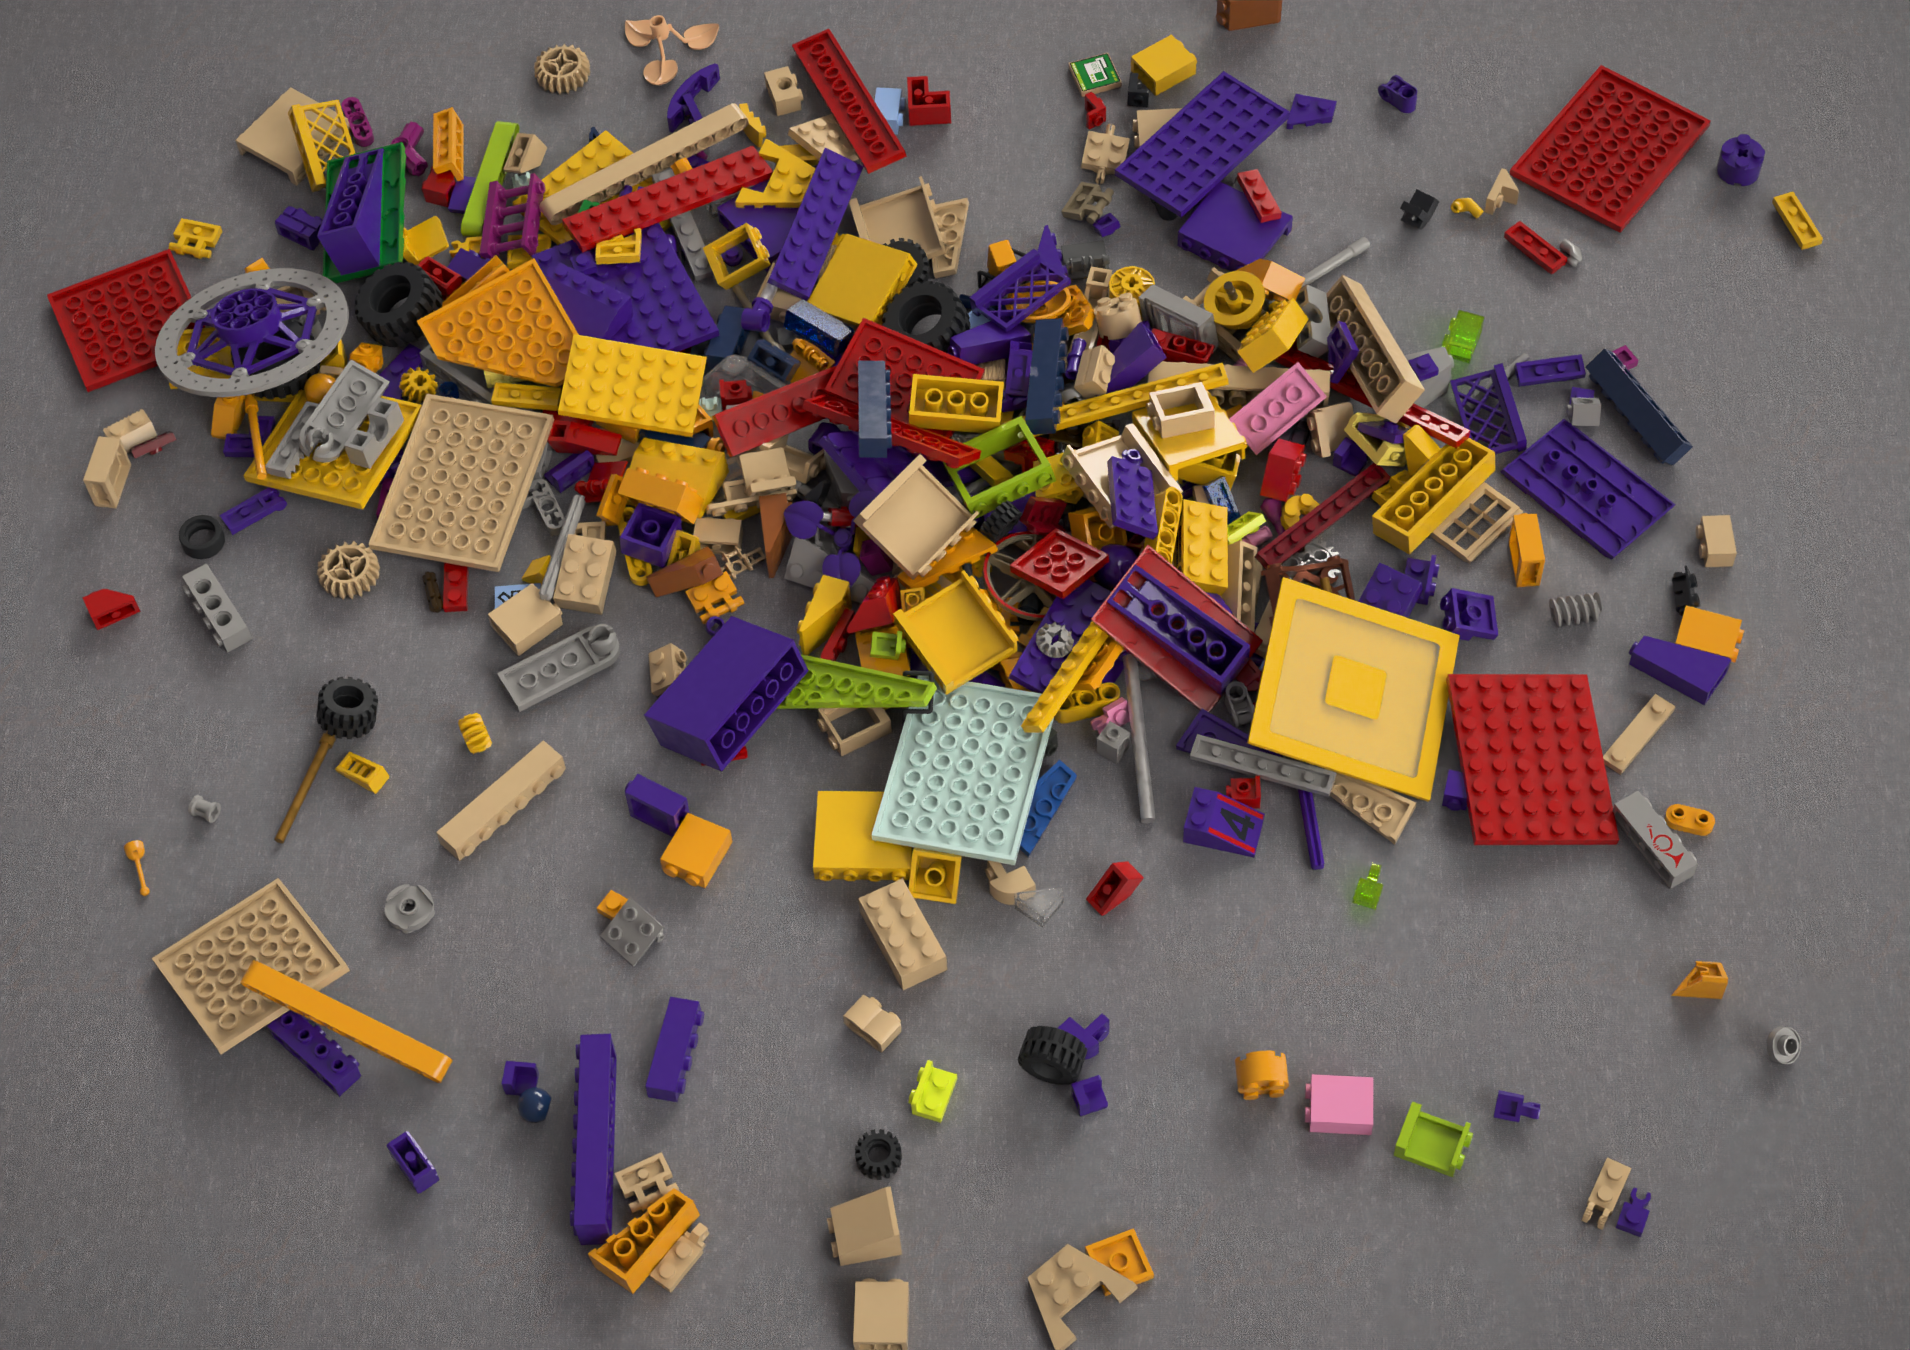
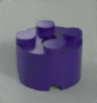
M1741 134L1738 137L1727 140L1722 145L1717 164L1719 177L1730 185H1734V183L1741 184V186L1753 184L1761 172L1765 150L1747 134Z

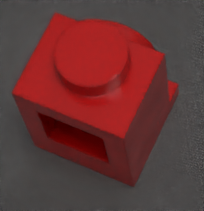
M724 379L719 380L723 411L726 410L727 405H739L749 401L748 399H752L751 385L747 386L746 380L724 382Z
M1255 776V778H1231L1230 785H1226V796L1253 809H1260V776Z

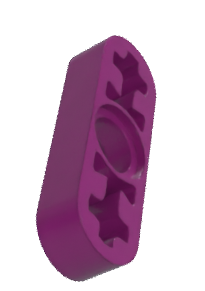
M348 97L342 101L341 106L344 116L348 118L355 142L361 147L370 146L374 142V135L359 99ZM350 107L355 108V112L352 113ZM357 119L363 120L360 124H353ZM364 131L366 137H362L360 132Z

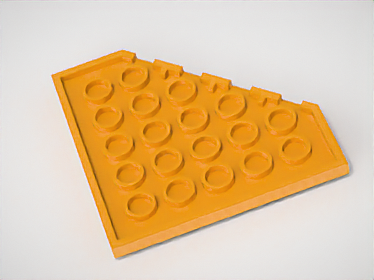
M535 258L417 320L439 360L553 387H559L564 384L573 335H579Z

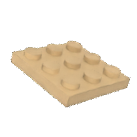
M832 114L789 128L788 136L818 160L825 148L852 161L859 159Z

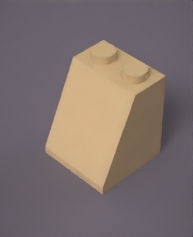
M891 1186L830 1208L832 1217L827 1218L829 1234L835 1233L836 1241L831 1242L833 1257H839L840 1266L902 1255Z

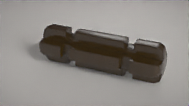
M427 571L422 578L429 602V609L431 612L439 613L443 609L438 583L436 582V574Z

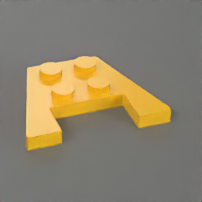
M765 139L759 151V156H762L764 160L777 163L763 193L742 187L735 201L736 207L744 208V205H754L755 208H763L764 205H776V208H799L816 168L772 141Z

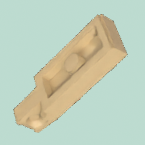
M699 1223L691 1233L686 1231L650 1273V1279L671 1293L703 1254V1249L706 1246L703 1241L709 1235L708 1228Z

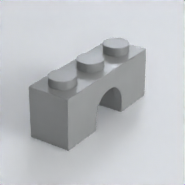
M1306 284L1300 289L1296 302L1309 320L1296 338L1297 348L1304 353L1319 358L1329 350L1327 337L1331 329L1327 295L1325 292Z
M378 397L367 412L370 421L368 431L364 432L355 429L344 444L350 462L369 469L404 422L398 402Z

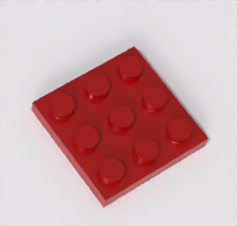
M1055 528L1010 564V572L1064 599L1109 562V554Z

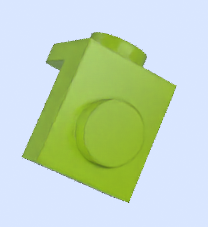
M897 631V634L873 632L870 657L898 660L900 653H905L906 639H902L903 631Z

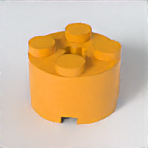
M1255 1051L1247 1053L1246 1059L1240 1061V1056L1235 1059L1238 1092L1243 1094L1245 1100L1257 1099L1260 1094H1269L1271 1098L1284 1096V1090L1289 1087L1286 1056L1284 1053H1281V1057L1275 1056V1051Z

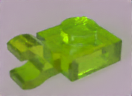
M1372 863L1368 878L1359 879L1352 903L1376 910L1383 890V884L1377 883L1382 865Z

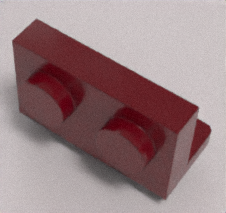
M1030 496L1019 521L1026 525V529L1033 534H1039L1040 532L1049 534L1055 528L1065 532L1066 529L1058 523L1067 503L1062 499Z

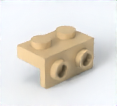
M672 643L649 653L651 693L656 696L662 695L686 668L687 657L685 652Z

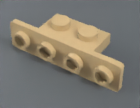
M744 479L724 482L722 486L726 502L709 504L705 512L706 515L712 514L713 517H717L731 510L739 513L747 511L748 507L757 506L760 509L759 496H747ZM792 489L787 491L765 494L772 495L786 493L787 502L792 501V499H795L797 491L796 489Z

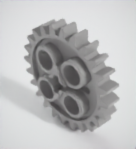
M1316 538L1281 566H1301L1327 562L1326 558L1339 556V552H1333V546L1326 548L1327 542L1319 544ZM1332 569L1328 572L1331 578L1338 576V579L1330 584L1331 586H1336L1337 581H1340L1341 569ZM1319 571L1311 573L1318 576ZM1303 579L1300 581V583L1317 588L1308 581H1305Z

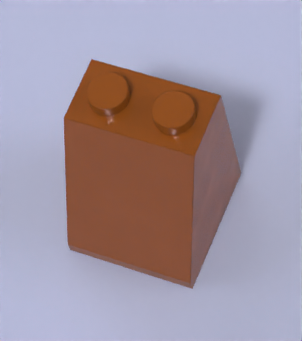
M1217 0L1216 19L1228 31L1279 23L1281 21L1282 0Z

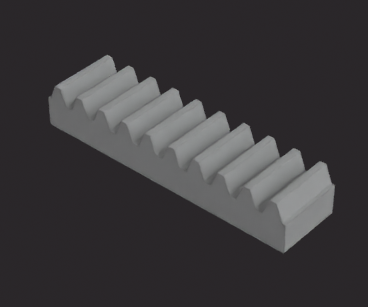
M308 401L305 403L266 464L265 468L268 474L287 479L292 478L291 472L295 473V465L299 466V459H304V453L301 451L298 443L300 431L319 404Z

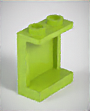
M1412 1101L1395 1146L1394 1156L1453 1177L1455 1170H1461L1465 1159V1155L1461 1154L1463 1148H1469L1474 1134L1469 1132L1471 1123L1466 1122L1465 1126H1460L1421 1111L1422 1105Z

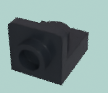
M1130 73L1127 106L1148 107L1149 90L1141 89L1142 82H1138V73Z

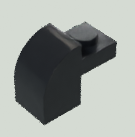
M1416 189L1410 202L1403 201L1400 207L1404 212L1401 221L1420 230L1423 229L1433 216L1439 201L1435 197Z

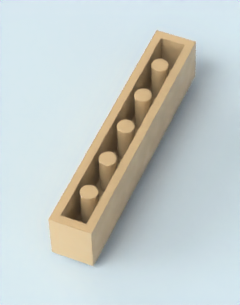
M543 740L436 832L440 844L459 861L465 856L472 854L475 847L482 841L488 840L497 828L505 825L512 815L518 810L525 808L535 795L542 793L550 782L558 779L566 769L563 757Z

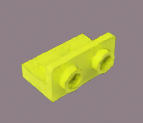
M1248 511L1227 525L1228 545L1239 540L1242 541V538L1247 534L1258 531L1260 529L1259 526L1266 522L1263 514Z
M927 1060L925 1068L921 1067L918 1072L917 1082L919 1084L917 1089H912L908 1103L911 1104L912 1114L941 1123L957 1081V1074L934 1068L933 1061Z

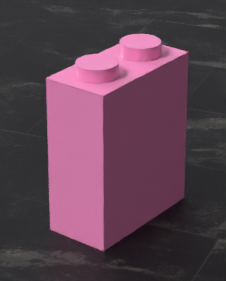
M1311 1075L1310 1084L1305 1086V1099H1310V1107H1305V1122L1310 1123L1309 1132L1372 1134L1373 1077Z

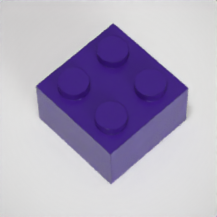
M638 503L620 536L621 553L663 568L670 556L676 530L682 531L681 517Z
M1379 562L1358 602L1408 618L1423 592L1422 583Z

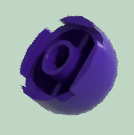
M1108 544L1100 549L1109 554V562L1094 574V577L1098 583H1101L1104 588L1113 590L1138 558L1132 549L1122 544Z

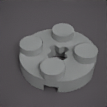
M409 884L398 886L389 893L386 899L387 903L384 907V912L388 922L394 928L406 934L422 928L435 915L432 896L425 887L417 885L418 887L410 886ZM405 905H416L412 911H405Z

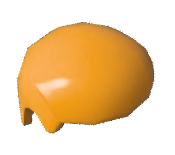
M323 373L312 375L307 379L304 387L306 401L319 404L336 380Z

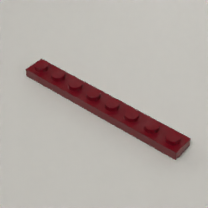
M1373 463L1262 548L1254 557L1266 570L1267 566L1271 564L1281 563L1282 565L1371 496L1374 491L1384 486L1391 477L1380 465Z

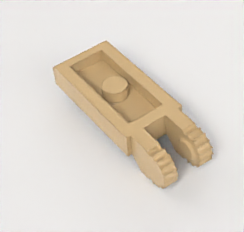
M1610 1158L1606 1159L1588 1199V1206L1581 1221L1587 1223L1595 1208L1603 1212L1597 1222V1228L1603 1230L1608 1216L1612 1215L1631 1171L1630 1167Z

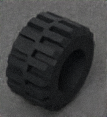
M899 238V241L896 242L894 239L890 240L889 245L883 244L910 253L918 264L905 287L910 288L914 283L920 282L924 284V281H928V273H930L929 261L924 249H921L918 243L914 244L911 239L904 241V238Z
M338 677L336 681L332 679L328 684H324L318 694L316 715L318 724H321V729L323 731L327 730V734L331 736L336 735V738L342 739V737L352 739V737L360 738L362 734H368L376 722L378 696L375 689L371 688L369 683H363V680L359 678L355 680L353 677H348V679Z
M1049 1026L1031 1027L1026 1033L1017 1060L1023 1070L1037 1079L1052 1084L1069 1085L1075 1083L1079 1078L1087 1054V1048L1080 1039L1064 1030Z

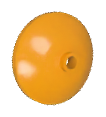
M1034 281V286L1046 285V281ZM1049 281V285L1058 284L1057 282ZM1030 282L1020 286H1030ZM1064 288L1021 322L1035 324L1036 320L1056 319L1061 316L1071 304V294L1068 288ZM1045 291L1033 292V297H1041L1045 294ZM1030 292L1018 293V298L1030 297ZM1009 293L1007 298H1014V293ZM1014 304L1005 305L1006 310H1014ZM1017 304V309H1026L1029 304Z

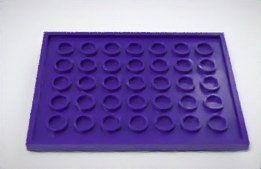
M659 223L641 229L640 262L596 264V247L588 250L591 251L598 272L587 276L631 297L633 316L610 339L611 341L679 352L720 335L719 329ZM634 233L623 236V238L633 235ZM570 240L532 255V259L535 258L546 277L559 262L573 268L569 257L581 254L582 251L574 240Z

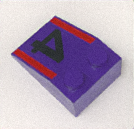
M1194 787L1184 825L1183 842L1254 858L1265 814L1220 792Z

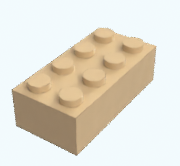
M903 878L858 898L860 913L902 990L947 970L946 955Z

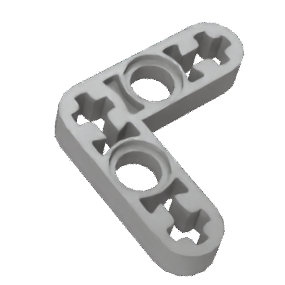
M543 479L533 480L529 489L531 497H528L527 494L522 509L535 505L548 533L560 535L565 517L547 481ZM545 504L554 505L551 510L545 511L542 509V506ZM554 516L556 522L559 524L558 526H555L552 523L551 518H553Z

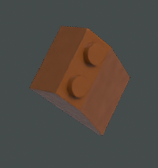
M786 493L759 496L769 578H774L792 539V534L788 530L784 517V510L792 504V501L787 502Z

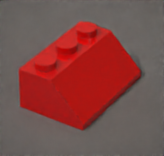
M884 576L876 580L877 582L874 583L847 627L848 633L893 624V613L902 609L901 588L897 577L890 579V576Z

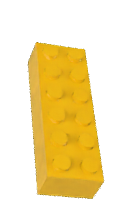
M1468 438L1457 449L1445 444L1441 450L1372 515L1373 534L1410 555L1495 471V452L1471 438Z

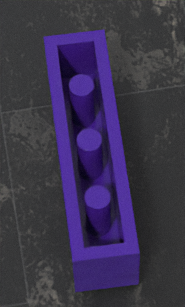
M670 997L645 1086L649 1098L678 1102L679 1095L684 1094L686 1087L685 1073L690 1071L692 1065V1056L690 1054L692 1048L696 1049L698 1043V1034L696 1032L698 1026H702L704 1021V1011H701L699 1001Z

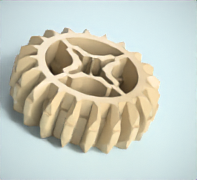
M565 43L562 47L557 45L553 49L548 47L547 52L542 51L541 56H537V60L534 63V74L538 84L545 91L549 90L551 93L557 91L559 95L565 91L569 94L570 90L576 91L577 87H583L584 82H588V76H590V63L585 52H582L580 48L575 49L573 45L567 47Z
M344 541L343 546L340 547L335 544V549H328V555H322V561L318 562L319 569L317 570L320 585L324 587L327 593H331L334 598L340 595L343 600L346 596L353 600L355 594L362 597V591L370 592V586H376L375 579L379 578L380 565L377 556L370 547L366 548L363 543L357 545L353 541L351 545H348Z

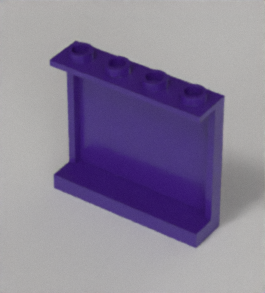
M769 180L756 184L749 189L763 193ZM738 195L718 206L719 222L729 232L745 223L759 230L762 239H760L761 244L769 252L770 257H768L771 265L778 258L799 209L776 208V205H764L763 208H755L754 205H744V208H737L735 201ZM750 238L740 243L755 260L758 258ZM770 265L769 267H767V268L764 269L767 273H768V271H769L771 265Z
M1219 182L1178 231L1177 246L1218 265L1222 269H1227L1231 272L1236 271L1258 259H1264L1282 234L1288 236L1292 230L1293 216L1281 211V219L1260 223L1245 194Z

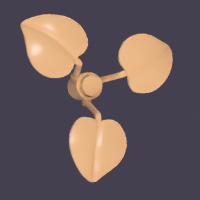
M661 15L654 16L650 20L625 21V33L631 45L643 47L648 45L651 39L656 38L658 40L661 61L655 60L646 65L643 72L646 81L652 85L666 84L678 72L676 61H665L662 40L668 38L669 31L683 43H688L689 48L702 50L712 45L719 30V24L716 23L696 25L687 29L684 32L683 38L672 28L671 24L667 25L665 18Z

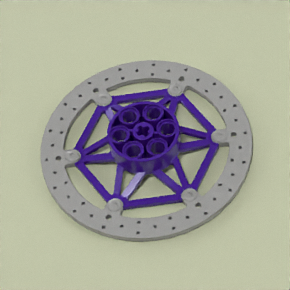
M277 268L241 274L206 288L186 301L169 317L156 340V362L167 381L173 386L191 394L208 397H234L261 392L299 377L328 356L339 343L346 330L349 308L343 292L333 281L311 271ZM290 286L301 288L316 296L305 298L273 289L272 287ZM276 298L298 304H277ZM216 302H218V303L215 305L214 308H211V309H209V310H205V309H207L208 307H210L211 305H213V304H215ZM326 307V322L316 340H309L316 311ZM280 310H290L283 313L280 312ZM307 314L301 338H298L282 323V321ZM193 322L195 326L188 351L178 356L177 348L181 335L186 327ZM203 326L214 327L215 330L197 349ZM280 330L290 340H286L273 335ZM216 338H219L218 342L209 346ZM267 342L287 348L285 351L251 365L259 343ZM230 346L235 367H228L204 359L222 348ZM248 347L243 364H241L238 349ZM301 353L297 357L293 358L292 360L288 361L287 363L279 367H276L274 369H271L260 374L249 376L250 374L258 370H261L294 354ZM196 365L230 375L231 377L229 379L210 378L196 374L187 368Z

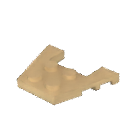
M1069 1244L1027 1277L1055 1350H1065L1077 1340L1076 1336L1061 1318L1097 1287L1104 1285L1119 1303L1138 1289L1133 1281Z

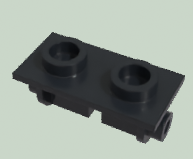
M1684 566L1685 573L1675 572L1672 577L1674 594L1683 593L1674 596L1676 611L1681 616L1684 614L1686 605L1694 608L1701 606L1698 593H1695L1694 590L1695 587H1698L1696 576L1694 573H1690L1687 566Z

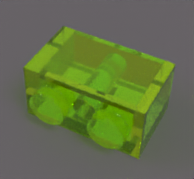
M1459 310L1456 318H1451L1448 329L1450 334H1445L1442 343L1448 355L1451 354L1455 360L1470 363L1483 330L1484 316Z

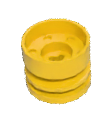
M1136 266L1123 267L1117 270L1110 278L1109 298L1113 299L1121 294L1131 293L1132 297L1137 300L1141 320L1143 321L1138 297L1152 284L1155 285L1154 278L1150 272Z

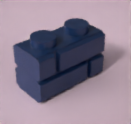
M765 339L757 340L747 358L748 361L782 382L791 381L801 364L799 360L778 347L772 346Z

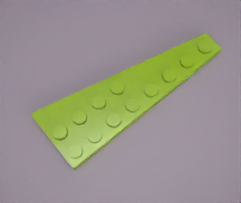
M801 654L809 671L776 709L927 707L937 687L934 682Z

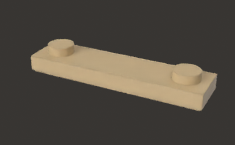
M1655 694L1604 754V764L1621 775L1674 712L1675 706Z

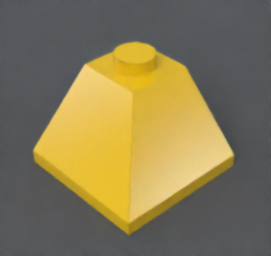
M914 848L909 880V891L913 898L956 904L962 856Z

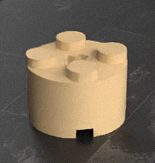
M1124 293L1113 299L1108 297L1101 298L1097 301L1098 305L1094 308L1099 335L1103 339L1104 335L1108 336V340L1126 338L1137 324L1142 322L1137 300L1132 297L1131 293Z

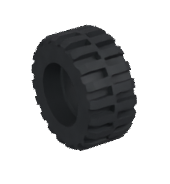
M395 262L394 265H385L383 269L373 272L374 275L368 277L365 280L364 286L359 288V295H356V305L354 308L357 315L356 318L373 340L380 345L388 347L408 346V343H415L419 341L418 338L425 336L417 320L440 309L443 302L442 295L436 284L422 267L409 262ZM404 298H407V300L399 308L390 312L391 308L396 303H398L400 300Z
M924 281V284L917 282L910 288H903V292L899 295L896 294L892 298L893 302L888 303L886 307L887 313H884L882 318V326L948 353V347H950V337L970 330L969 314L958 295L952 288L940 282H935V284L932 281ZM930 315H941L938 323L928 332L918 335L911 334L915 325L923 318Z
M291 319L282 321L298 338L302 337L305 325ZM280 330L273 335L286 340H290ZM311 333L309 340L314 341V336ZM267 342L259 343L251 365L285 351L287 348ZM248 347L238 349L241 364H243ZM231 351V360H232L233 366L235 367L234 360H233V355H232V351ZM301 353L294 354L288 358H285L279 362H276L270 366L258 370L250 374L249 376L260 374L271 369H274L276 367H279L287 363L288 361L292 360L293 358L297 357ZM320 363L299 377L284 384L253 394L259 398L266 397L273 400L275 397L283 399L287 395L291 394L293 396L298 394L299 390H304L307 379L319 372Z

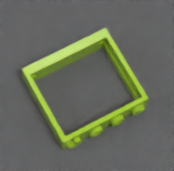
M1022 416L963 443L982 450L980 459L970 462V464L962 465L959 468H950L946 466L945 462H942L946 473L967 510L972 515L974 511L979 512L974 519L996 510L998 506L1007 500L1013 502L1056 481L1051 464ZM1026 439L1040 465L970 497L957 471Z

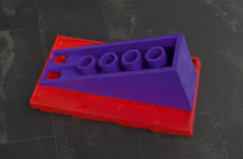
M1149 545L1145 547L1091 618V621L1099 629L1154 672L1155 675L1177 691L1179 695L1198 710L1203 708L1209 713L1224 695L1228 684L1236 679L1263 643V640Z

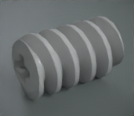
M1595 592L1593 596L1590 593H1586L1584 598L1578 594L1575 598L1567 596L1565 600L1563 597H1558L1556 601L1553 598L1549 600L1550 615L1552 620L1556 622L1557 627H1561L1562 620L1565 621L1567 626H1570L1571 619H1574L1576 625H1579L1581 617H1583L1585 623H1589V616H1592L1594 622H1598V617L1602 611L1601 598L1598 592Z

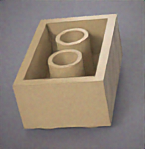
M568 534L553 597L559 608L602 615L617 552L613 541Z

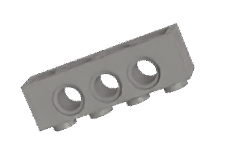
M207 563L182 576L185 583L182 588L188 599L193 597L195 600L192 604L198 614L203 613L205 616L202 620L208 630L213 629L215 632L212 636L219 647L223 645L228 653L252 640L248 627Z

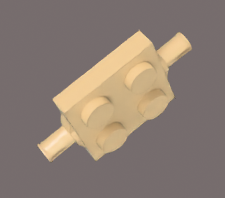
M1111 124L1106 126L1105 133L1088 131L1081 168L1096 172L1095 182L1099 184L1100 178V184L1104 183L1105 175L1115 174V169L1127 157L1130 138L1115 136V125L1113 124L1111 130Z

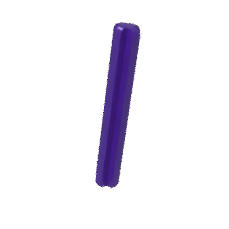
M1298 789L1311 868L1313 870H1321L1324 868L1325 863L1313 794Z

